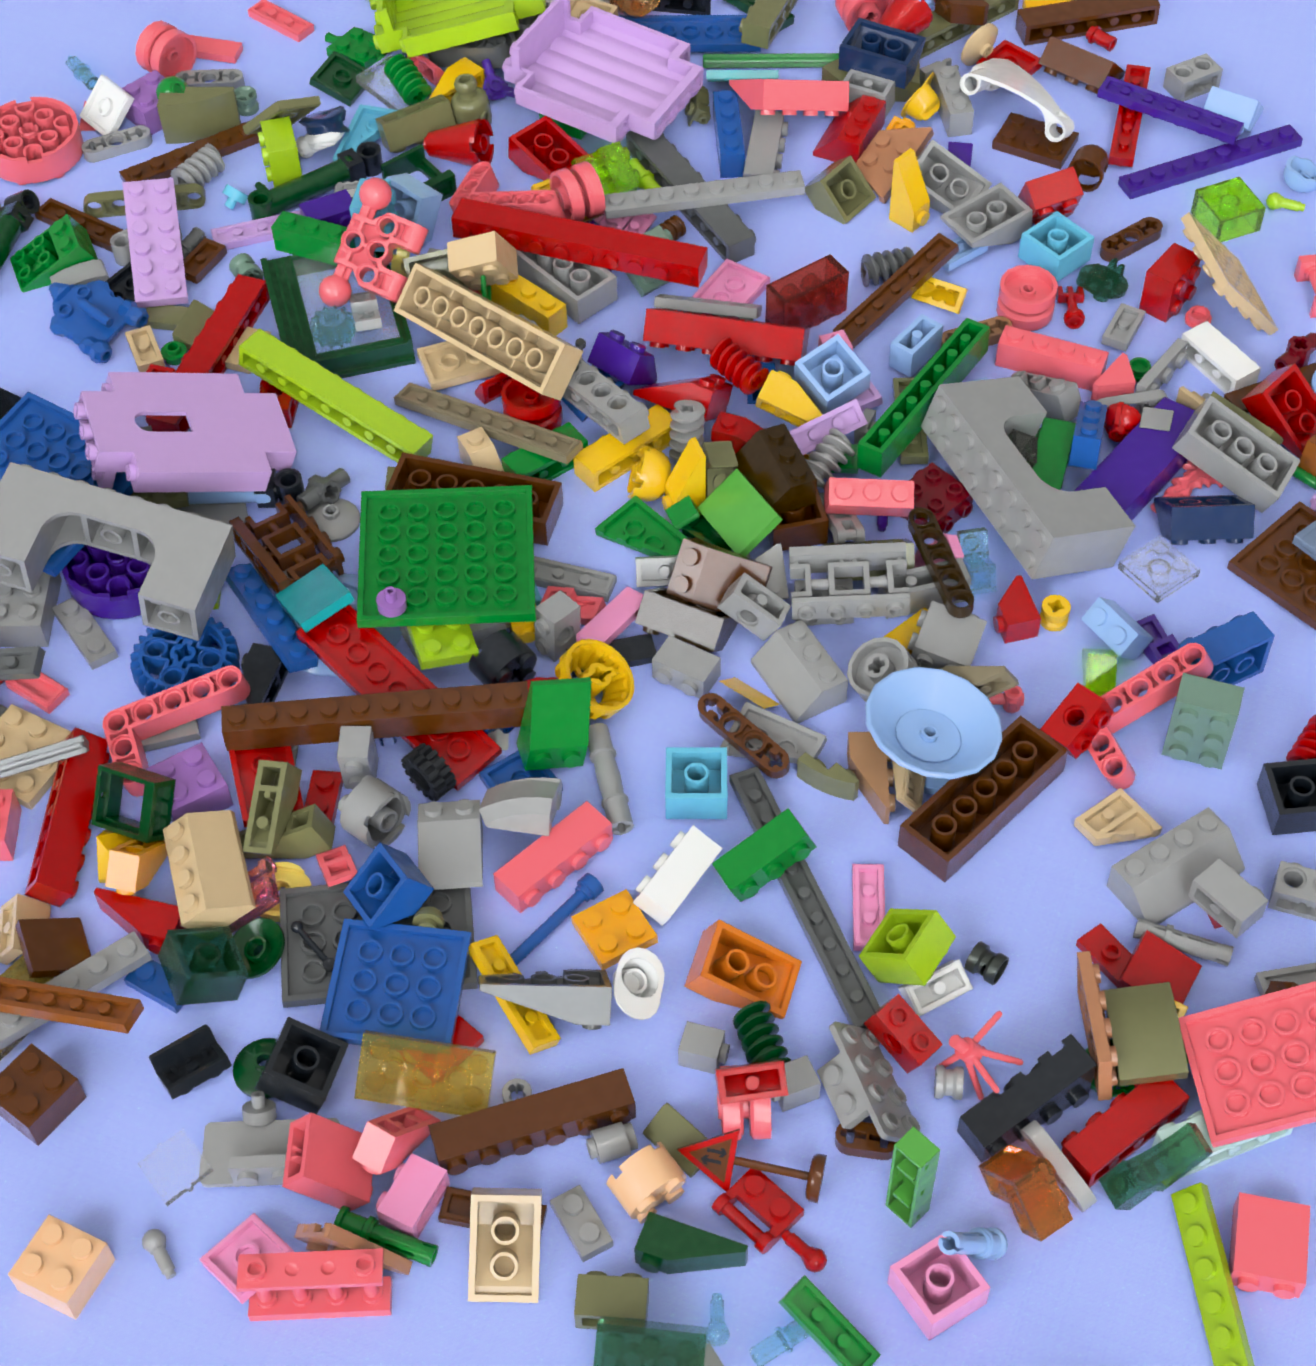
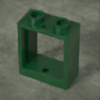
M120 761L98 765L91 824L144 843L165 840L163 829L170 825L176 779ZM124 778L145 785L140 822L119 815Z

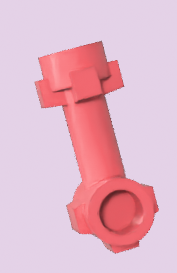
M1015 686L1004 691V693L990 697L989 700L992 705H1003V709L1008 713H1016L1024 705V693H1022V689L1019 686Z

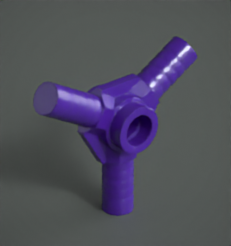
M490 59L483 60L481 64L486 75L483 89L486 91L489 101L503 99L506 96L515 98L514 88L509 87L508 83L500 76L495 75Z

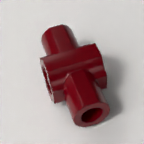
M1310 332L1306 336H1293L1290 338L1285 353L1275 360L1274 366L1276 370L1296 363L1298 368L1308 365L1310 354L1316 350V334Z

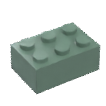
M1183 673L1161 755L1222 770L1238 719L1245 687Z

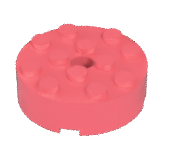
M30 97L31 101L16 103V100L0 106V178L19 185L39 183L54 178H61L76 165L83 154L81 146L84 141L75 112L64 102L48 97Z

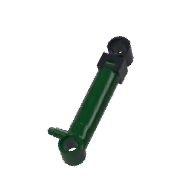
M364 142L357 147L356 152L353 148L338 153V160L270 190L261 182H257L255 184L257 190L248 195L252 220L275 216L282 211L335 189L338 182L359 181L360 178H367L366 176L373 177L379 175L382 172L380 164L383 163L380 145L375 142Z
M26 189L8 196L4 200V206L0 207V270L20 234L28 231L34 218L31 215L39 211L40 202L32 190Z

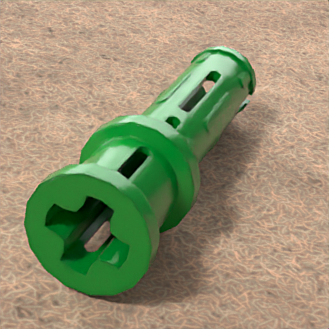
M342 1206L334 1221V1225L428 1267H431L436 1259L439 1249L438 1245L379 1224V1220L376 1217L370 1216L366 1218L350 1212V1207Z

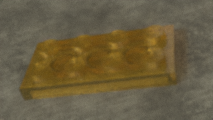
M365 1030L362 1037L354 1098L455 1115H465L486 1109L490 1105L497 1051Z

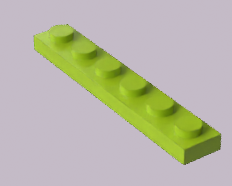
M1199 1182L1172 1193L1171 1198L1214 1366H1255L1208 1186Z

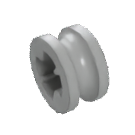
M515 1078L509 1080L502 1088L503 1103L513 1101L511 1093L514 1091L516 1094H518V1091H523V1097L532 1095L530 1084L523 1079Z

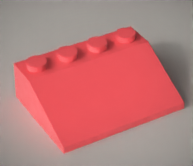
M729 80V85L751 110H761L760 115H775V110H782V115H797V111H803V116H818V111H825L824 116H839V111H848L849 81Z

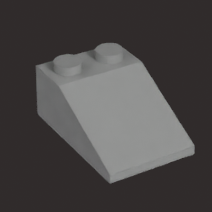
M933 139L917 158L930 199V208L943 214L988 190L992 185L990 181Z
M1000 182L940 216V219L968 245L975 248L1012 244L1021 239L1022 233L1032 227L1033 210Z
M462 799L451 802L432 801L418 804V869L433 886L434 890L483 887V823L479 811L480 800Z

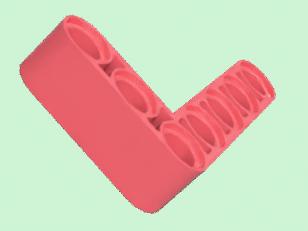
M488 161L476 163L471 167L449 201L453 213L461 198H467L561 218L565 216L554 190L497 191L499 182Z
M1189 643L1100 696L1106 700L1112 710L1117 706H1121V708L1112 714L1108 725L1100 729L1095 735L1088 751L1101 773L1113 788H1129L1133 784L1136 775L1113 733L1177 696L1183 673L1207 678L1212 673L1213 662L1201 644ZM1201 658L1198 663L1191 665L1195 659ZM1175 674L1170 680L1164 681L1167 676ZM1148 690L1145 695L1138 697L1142 691ZM1084 719L1078 720L1075 726L1080 725ZM1109 744L1107 749L1099 752L1102 746ZM1123 768L1119 774L1113 775L1116 769Z
M225 666L110 711L103 719V729L112 762L120 761L146 770L149 765L141 740L219 711L221 706H230L242 702L249 696L251 691L248 681L236 666ZM124 778L123 786L132 796H143L144 784Z

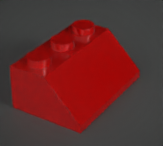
M862 95L850 102L848 111H839V116L833 118L815 147L813 156L836 162L851 155L856 163L878 131L884 126L886 101Z

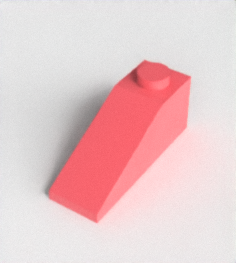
M415 1105L369 1120L365 1125L352 1159L361 1163L365 1171L375 1175H381L396 1169L430 1135L428 1125L441 1122V1120Z

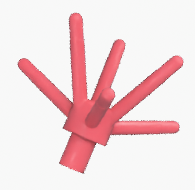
M997 1011L973 1038H961L957 1034L951 1036L949 1045L955 1049V1054L938 1064L946 1068L959 1059L965 1062L979 1100L984 1099V1094L974 1066L994 1093L1000 1092V1088L980 1062L982 1056L1016 1065H1023L1022 1059L987 1050L984 1046L978 1044L1002 1016L1001 1011Z

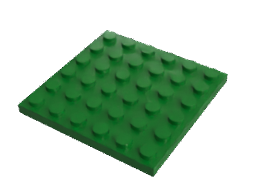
M532 485L361 491L357 598L358 628L536 621ZM386 587L398 588L406 595V611L398 617L389 618L378 612L376 597Z

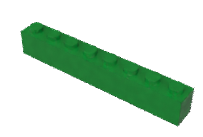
M966 318L858 442L857 468L880 478L922 430L920 426L940 384L962 382L987 353L990 326Z

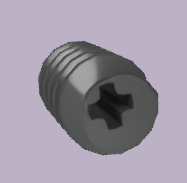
M906 246L901 250L895 248L892 252L884 250L882 254L874 252L872 256L864 254L861 260V278L864 287H869L870 279H872L875 286L879 284V277L882 278L883 282L889 279L890 275L892 276L914 256L910 247Z

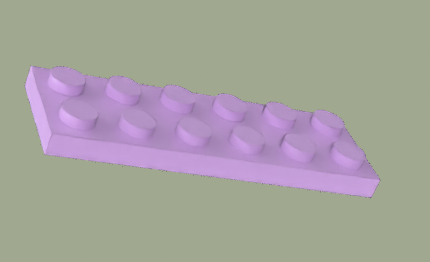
M173 178L122 182L134 295L137 306L147 308L189 303Z

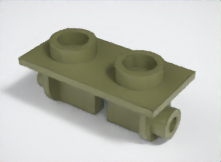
M704 86L690 99L685 108L689 127L693 121L707 124L711 118L710 106H708L709 92Z

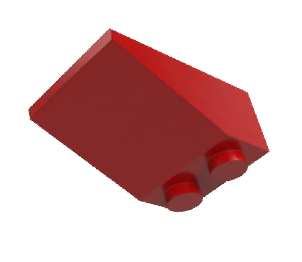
M547 116L542 117L509 137L508 158L524 173L543 181L550 179L553 171L562 168L571 170V166L583 161H587L590 164L594 163V159Z
M1296 363L1273 371L1241 400L1251 416L1279 434L1284 439L1282 444L1300 459L1307 441L1316 434V394Z
M710 374V376L655 383L635 389L633 395L671 410L676 409L674 407L676 401L694 400L700 402L705 407L704 418L705 422L716 419L720 411L726 412L733 385L725 382L726 378L720 375Z

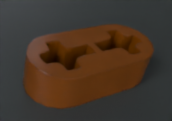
M860 1122L851 1130L842 1128L840 1123L835 1132V1145L842 1154L849 1156L889 1160L893 1156L894 1144L897 1143L888 1141L887 1148L880 1147L881 1137L874 1124L869 1122ZM848 1132L854 1133L853 1143L846 1142Z

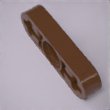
M1146 217L1105 238L1101 243L1100 257L1107 262H1117L1157 241L1161 237L1162 222L1154 217ZM1131 237L1135 238L1137 241L1131 242L1127 241L1125 238Z

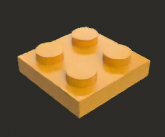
M627 889L571 916L574 928L602 970L617 964L622 955L629 949L638 947L646 949L658 943L657 934L639 907L633 903L634 900Z

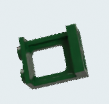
M422 144L380 164L383 179H386L387 176L403 173L422 172L429 179L423 183L443 194L441 201L453 196L457 190L455 174L450 169L443 173L440 172L425 158V150Z

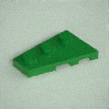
M637 496L631 498L595 528L597 536L648 556L678 555L683 538H688Z

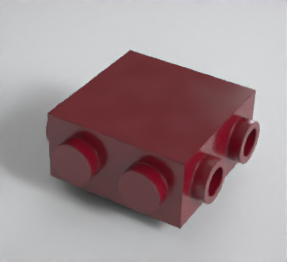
M930 463L924 469H919L913 478L909 480L914 481V509L924 507L931 510L943 533H948L958 520L966 518L973 510V498L963 484L934 463ZM918 518L914 520L915 523L920 525L928 523V521L923 518Z

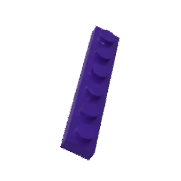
M1107 76L1098 89L1097 97L1108 102L1119 104L1225 143L1234 145L1243 131V122L1111 76Z

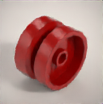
M513 378L503 385L501 400L504 415L551 431L562 425L563 412L560 400L542 395Z

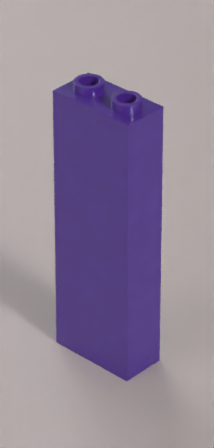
M1163 397L1154 408L1174 411L1170 431L1140 428L1139 422L1097 466L1096 470H1093L1074 491L1106 487L1128 517L1133 520L1182 468L1183 464L1188 461L1172 449V446L1195 410Z

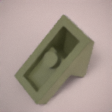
M731 441L703 442V452L706 456V498L734 471V468L738 467Z

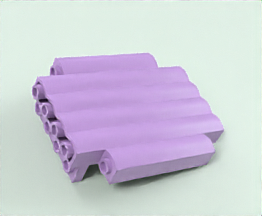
M570 0L552 1L549 7L537 17L536 21L529 28L525 29L519 39L512 43L509 50L511 56L505 59L502 66L504 80L516 84L514 88L516 104L614 144L620 143L629 130L652 140L658 139L666 126L674 121L678 113L687 106L690 99L699 92L703 85L704 67L690 62L691 44L594 6H591L585 13L581 14L579 19L571 16Z

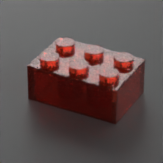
M829 254L767 284L765 322L812 328L846 311L849 271Z

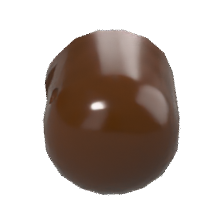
M1088 144L1076 151L1068 168L1074 166L1078 178L1080 175L1100 176L1099 181L1095 184L1085 185L1080 183L1084 192H1091L1096 190L1104 179V173L1109 165V158L1103 148L1098 145Z

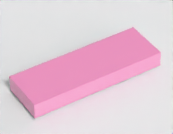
M627 586L576 634V642L584 639H594L609 645L636 619L644 594Z
M852 864L853 951L863 950L885 917L884 864Z

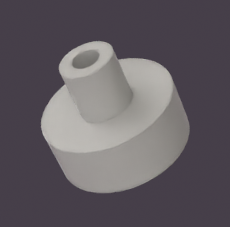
M263 1091L252 1092L251 1100L242 1106L243 1122L250 1126H263L272 1123L277 1118L276 1103L273 1100L265 1099Z

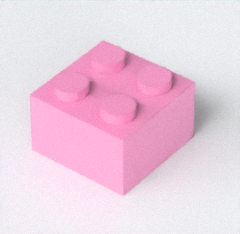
M939 1235L891 1265L887 1284L929 1341L986 1305L991 1288L967 1255H946L940 1250L938 1245L939 1238H947Z

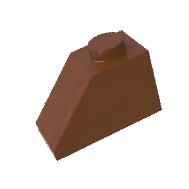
M984 0L935 1V12L949 23L980 26L987 24L989 4Z

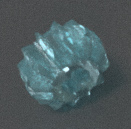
M334 305L328 309L324 306L323 311H315V316L311 318L312 337L321 347L329 345L331 349L334 346L342 348L344 343H351L352 337L355 336L354 317L352 313L346 311L345 307L337 309Z

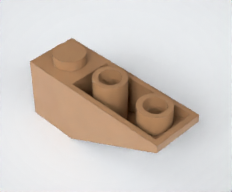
M848 732V769L859 779V790L883 824H889L890 812H895L896 808L895 794H889V787H893L894 781L893 768H887V762H891V758L878 748L870 732Z

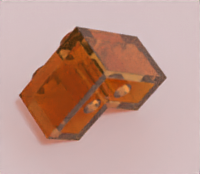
M1009 1145L978 1166L990 1194L1010 1204L1022 1233L1041 1242L1073 1220L1068 1209L1069 1200L1066 1194L1059 1188L1055 1179L1057 1175L1056 1170L1046 1158L1043 1159L1031 1154L1027 1150L1024 1151Z

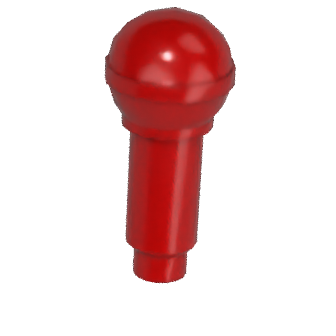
M789 1230L782 1234L781 1238L785 1241V1244L802 1258L808 1271L815 1273L824 1269L827 1264V1256L822 1249L810 1247Z

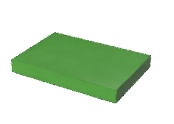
M737 468L697 507L735 553L745 557L783 520Z

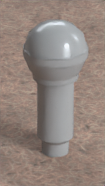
M159 1229L148 1230L142 1238V1246L154 1256L161 1273L165 1275L166 1279H172L176 1276V1272L174 1270L175 1266L166 1250V1236Z

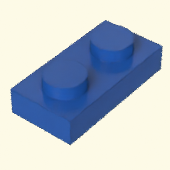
M150 960L127 974L124 978L127 986L176 1014L197 990L194 982L154 960Z

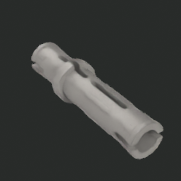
M1138 918L1133 938L1140 939L1142 934L1148 930L1181 952L1228 967L1233 946L1176 930L1170 924L1163 926Z

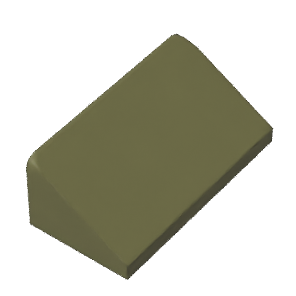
M193 300L172 333L173 340L184 343L187 350H189L193 345L195 337L200 334L206 320L211 317L214 310L197 300Z
M665 1103L645 1128L643 1135L656 1147L657 1142H662L680 1168L692 1178L700 1169L682 1155L677 1148L708 1138L669 1103Z

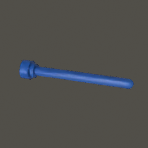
M586 873L577 881L578 886L575 888L576 892L510 954L516 966L584 901L595 900L604 891L602 884L596 877Z

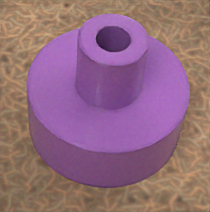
M386 587L376 597L378 612L385 617H398L406 611V595L398 588Z

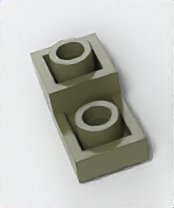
M806 752L797 759V777L808 785L826 794L854 801L858 797L859 779L851 770L843 768L837 762L827 769L821 760L814 759Z

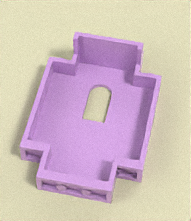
M108 372L106 383H102L101 391H81L79 401L74 403V418L79 420L80 438L85 440L86 459L91 461L92 478L97 480L98 487L112 489L116 472H125L127 481H131L134 493L266 491L272 474L271 469L275 468L276 471L291 468L297 453L276 393H244L238 374ZM143 415L186 416L191 432L146 431L135 423V419Z

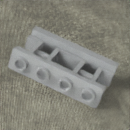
M906 542L789 547L790 580L805 579V592H791L793 620L899 617L910 614L909 587L894 588L893 575H906L907 573ZM886 570V576L870 577L869 571ZM828 572V578L811 579V573ZM863 577L864 589L835 590V578ZM871 588H887V594L871 595ZM829 590V596L812 597V591Z

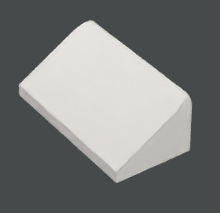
M960 959L937 967L925 986L904 984L898 987L908 1005L920 1017L972 990L973 987Z

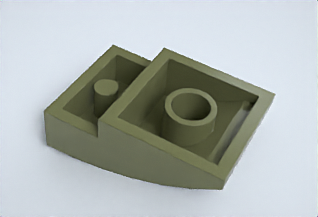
M185 87L184 93H160L157 108L166 144L196 142L241 124L234 87Z
M1170 982L1104 990L1107 1007L1106 1015L1107 1018H1110L1112 1028L1111 1045L1116 1047L1118 1057L1116 1070L1119 1086L1187 1079L1189 1070Z

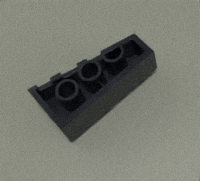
M1072 1034L1062 1040L1063 1048L1053 1056L1049 1051L1037 1059L1038 1063L1031 1069L1029 1074L1025 1076L1020 1071L1012 1077L1003 1088L1004 1092L1001 1095L1000 1093L992 1092L960 1116L957 1133L981 1163L990 1157L993 1159L999 1158L1009 1149V1145L1015 1141H1025L1020 1130L1031 1121L1036 1120L1040 1125L1044 1123L1050 1125L1061 1117L1064 1110L1070 1106L1074 1108L1079 1107L1089 1098V1090L1097 1063Z

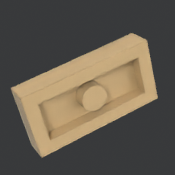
M150 325L125 332L139 372H146L150 364L165 367L164 359Z

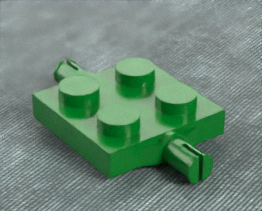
M353 27L343 36H336L330 32L325 35V42L331 43L326 48L328 57L335 51L366 69L377 63L385 65L392 58L387 56V53L382 54L380 49L377 50L373 41V35L375 34L364 31L361 28Z

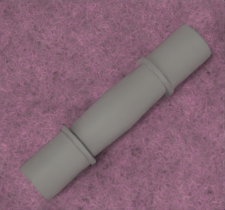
M595 723L589 726V758L594 764L597 783L603 798L601 805L605 811L606 818L612 823V832L614 835H623L630 832L634 827L628 805L629 799L623 790L621 775L615 760L616 750L613 748L608 726L604 723Z

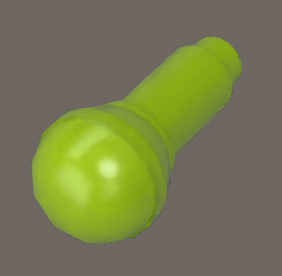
M1278 192L1269 194L1266 199V205L1272 210L1285 208L1298 212L1304 211L1306 205L1300 201L1284 198Z

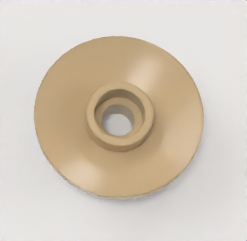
M988 23L981 26L967 40L961 53V61L966 66L974 65L982 57L987 58L992 53L993 45L998 35V29L994 24Z

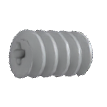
M207 143L205 147L200 148L198 152L187 158L184 163L174 168L170 175L174 180V185L195 183L204 187L205 182L209 183L212 177L215 178L219 172L225 170V164L219 151L212 144Z
M694 400L676 401L674 404L676 409L670 413V417L673 420L670 422L672 430L669 433L671 438L669 446L672 449L669 451V456L677 461L690 438L696 437L703 450L705 407L702 403Z
M835 428L829 430V435H825L822 438L823 443L817 444L815 447L816 451H812L809 454V460L806 459L817 479V487L824 489L826 484L824 478L828 480L829 477H834L830 472L831 470L837 473L841 472V468L837 463L840 462L844 465L848 463L844 454L851 457L855 455L849 439Z

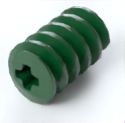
M767 1001L751 1003L740 1009L733 1018L734 1028L737 1029L738 1039L741 1041L742 1050L746 1052L745 1057L749 1064L773 1060H783L784 1063L791 1061L790 1058L786 1057L788 1054L787 1048L781 1046L784 1042L783 1037L777 1035L779 1027L773 1023L775 1016L769 1012L771 1007Z

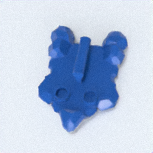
M96 280L86 285H69L54 282L49 286V292L53 299V313L55 314L51 318L49 329L54 335L67 337L78 345L82 353L89 355L95 363H107L110 360L112 349L108 342L127 324L141 328L148 322L149 315L145 308L138 307L136 302L129 299L124 301L120 296L115 297L107 282Z

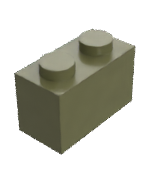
M601 1271L578 1274L574 1310L575 1327L579 1329L646 1333L649 1278H642L641 1275L636 1273H625L622 1276H607L606 1273Z

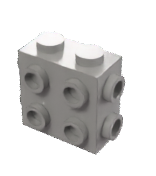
M932 601L928 611L922 609L916 626L921 627L920 633L913 632L907 649L912 650L911 656L920 667L940 669L945 666H971L987 621L980 619L974 614L966 618L953 617L948 613L944 603Z

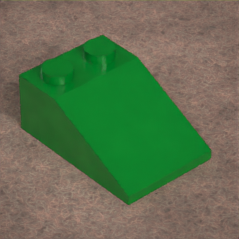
M590 677L531 681L516 743L525 771L583 766L589 742Z

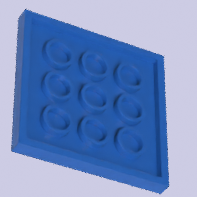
M344 918L320 1031L352 1045L451 1055L469 957V945L472 941L471 932L393 923L373 930L368 927L364 920Z

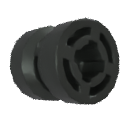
M980 941L969 954L964 968L973 974H981L984 981L995 985L1004 973L1009 957L1002 953L992 952L989 945Z

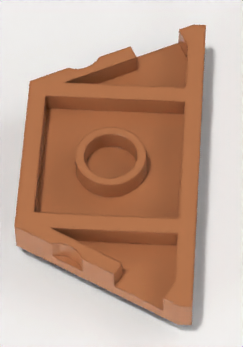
M933 128L879 130L857 160L858 168L882 203L885 204L891 196L894 160L910 148L915 151L918 158L933 137Z
M317 1223L298 1224L294 1238L307 1243L306 1250L383 1248L332 1223H325L323 1228H321L322 1225ZM383 1248V1269L409 1275L413 1261Z

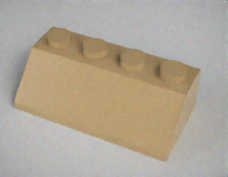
M232 810L186 813L163 829L181 926L208 940L256 908L245 857L242 852L243 848L237 821Z

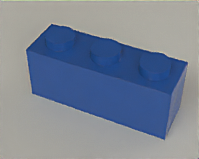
M1095 400L1080 401L1068 466L1096 470L1108 405H1103Z

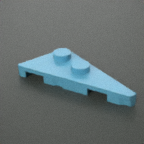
M360 104L348 127L350 131L345 133L332 158L333 161L338 160V153L353 148L356 152L360 144L375 142L381 138L375 119L397 110Z

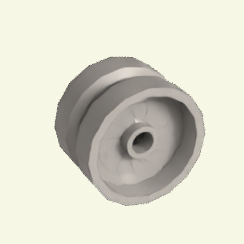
M879 637L863 643L853 653L848 663L847 677L852 688L866 702L874 685L890 673L920 667V665L900 642L889 637Z

